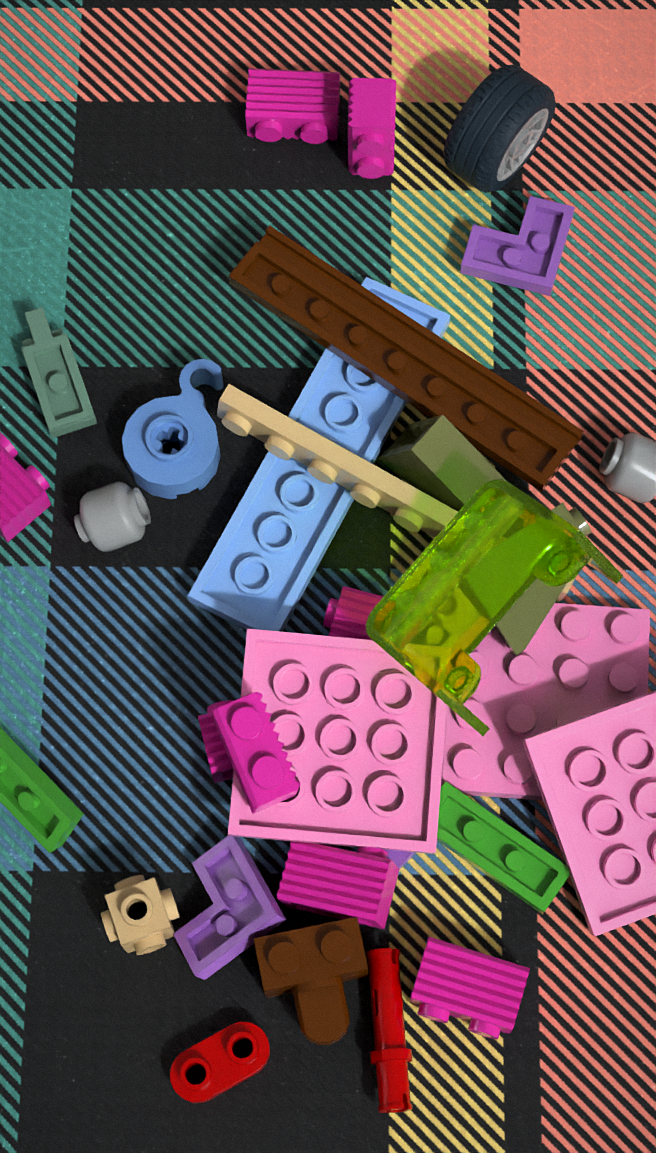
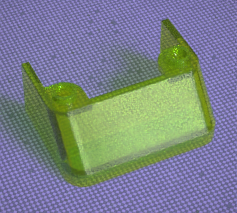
M495 479L485 483L473 494L373 608L366 622V632L374 642L479 734L484 736L490 728L463 705L475 693L481 680V668L469 656L536 579L549 587L562 586L572 581L586 564L616 584L622 579L623 575L578 528L508 481Z

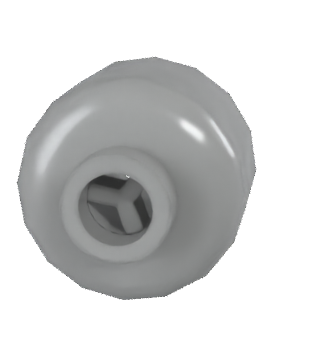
M631 432L625 434L621 439L614 438L609 443L603 454L599 471L605 475L604 482L610 491L638 503L650 502L656 496V441Z
M114 482L84 494L80 500V514L74 517L75 526L82 541H91L98 550L103 552H110L141 540L145 533V525L151 522L149 508L141 491L136 487L131 489L123 482Z

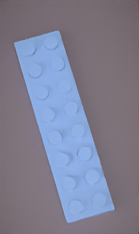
M366 277L361 285L441 338L450 324L449 314ZM325 349L288 417L374 464L407 402L328 349ZM268 451L188 594L189 602L246 630L248 628L283 632L354 501L350 495L351 491L336 482H333V484L323 483L314 478L307 471L308 467L293 458H290V460L280 459Z

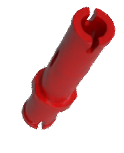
M392 948L373 949L366 952L375 1051L370 1052V1064L376 1065L379 1113H399L413 1110L410 1101L407 1062L412 1061V1050L406 1048L399 965L400 950Z

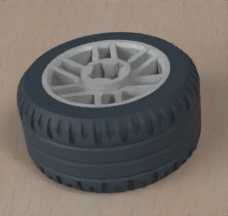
M507 65L493 71L468 98L448 133L444 146L446 166L482 192L497 191L504 187L528 161L543 139L555 112L554 92L549 86L519 66Z

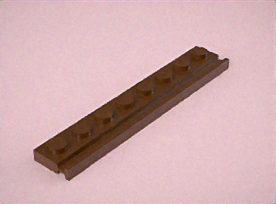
M270 225L265 230L266 234L259 242L256 241L229 274L230 285L428 417L444 415L476 449L541 492L563 465L575 445L582 439L584 431Z

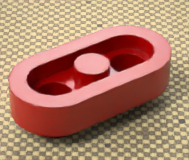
M237 1022L183 1051L176 1057L170 1070V1081L174 1091L188 1102L204 1103L259 1073L267 1064L270 1056V1044L266 1034L253 1023ZM240 1039H247L253 1044V1051L246 1058H238L233 1053V1046ZM193 1065H201L206 1070L204 1081L197 1085L190 1084L187 1080V1071Z

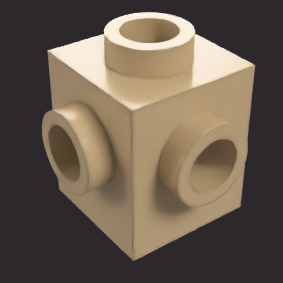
M144 875L129 877L114 885L116 891L105 895L109 910L101 912L102 921L110 942L119 940L127 953L136 951L137 955L151 953L166 946L165 940L174 937L173 934L175 933L171 920L180 918L171 889L167 888L161 891L155 878L145 880ZM143 904L147 905V913L143 918L134 920L129 917V909Z

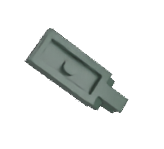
M43 307L25 312L32 338L23 340V347L21 349L51 437L55 438L97 424L67 333L64 334L62 328L50 331Z

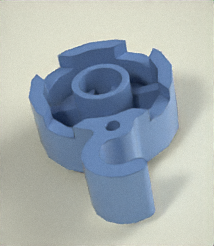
M198 359L186 364L179 377L180 395L155 398L140 406L126 423L122 444L127 467L133 475L136 484L153 496L176 499L179 494L189 493L196 488L201 490L206 487L217 472L221 454L216 424L206 410L204 395L195 389L202 384H208L215 390L223 388L221 368L211 360ZM173 441L179 442L181 447L179 451L173 448L171 454L164 453L163 445Z

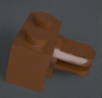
M357 917L254 938L266 998L292 993L302 1034L310 1042L318 1045H330L339 1041L346 1034L350 1023L343 982L368 977V965Z

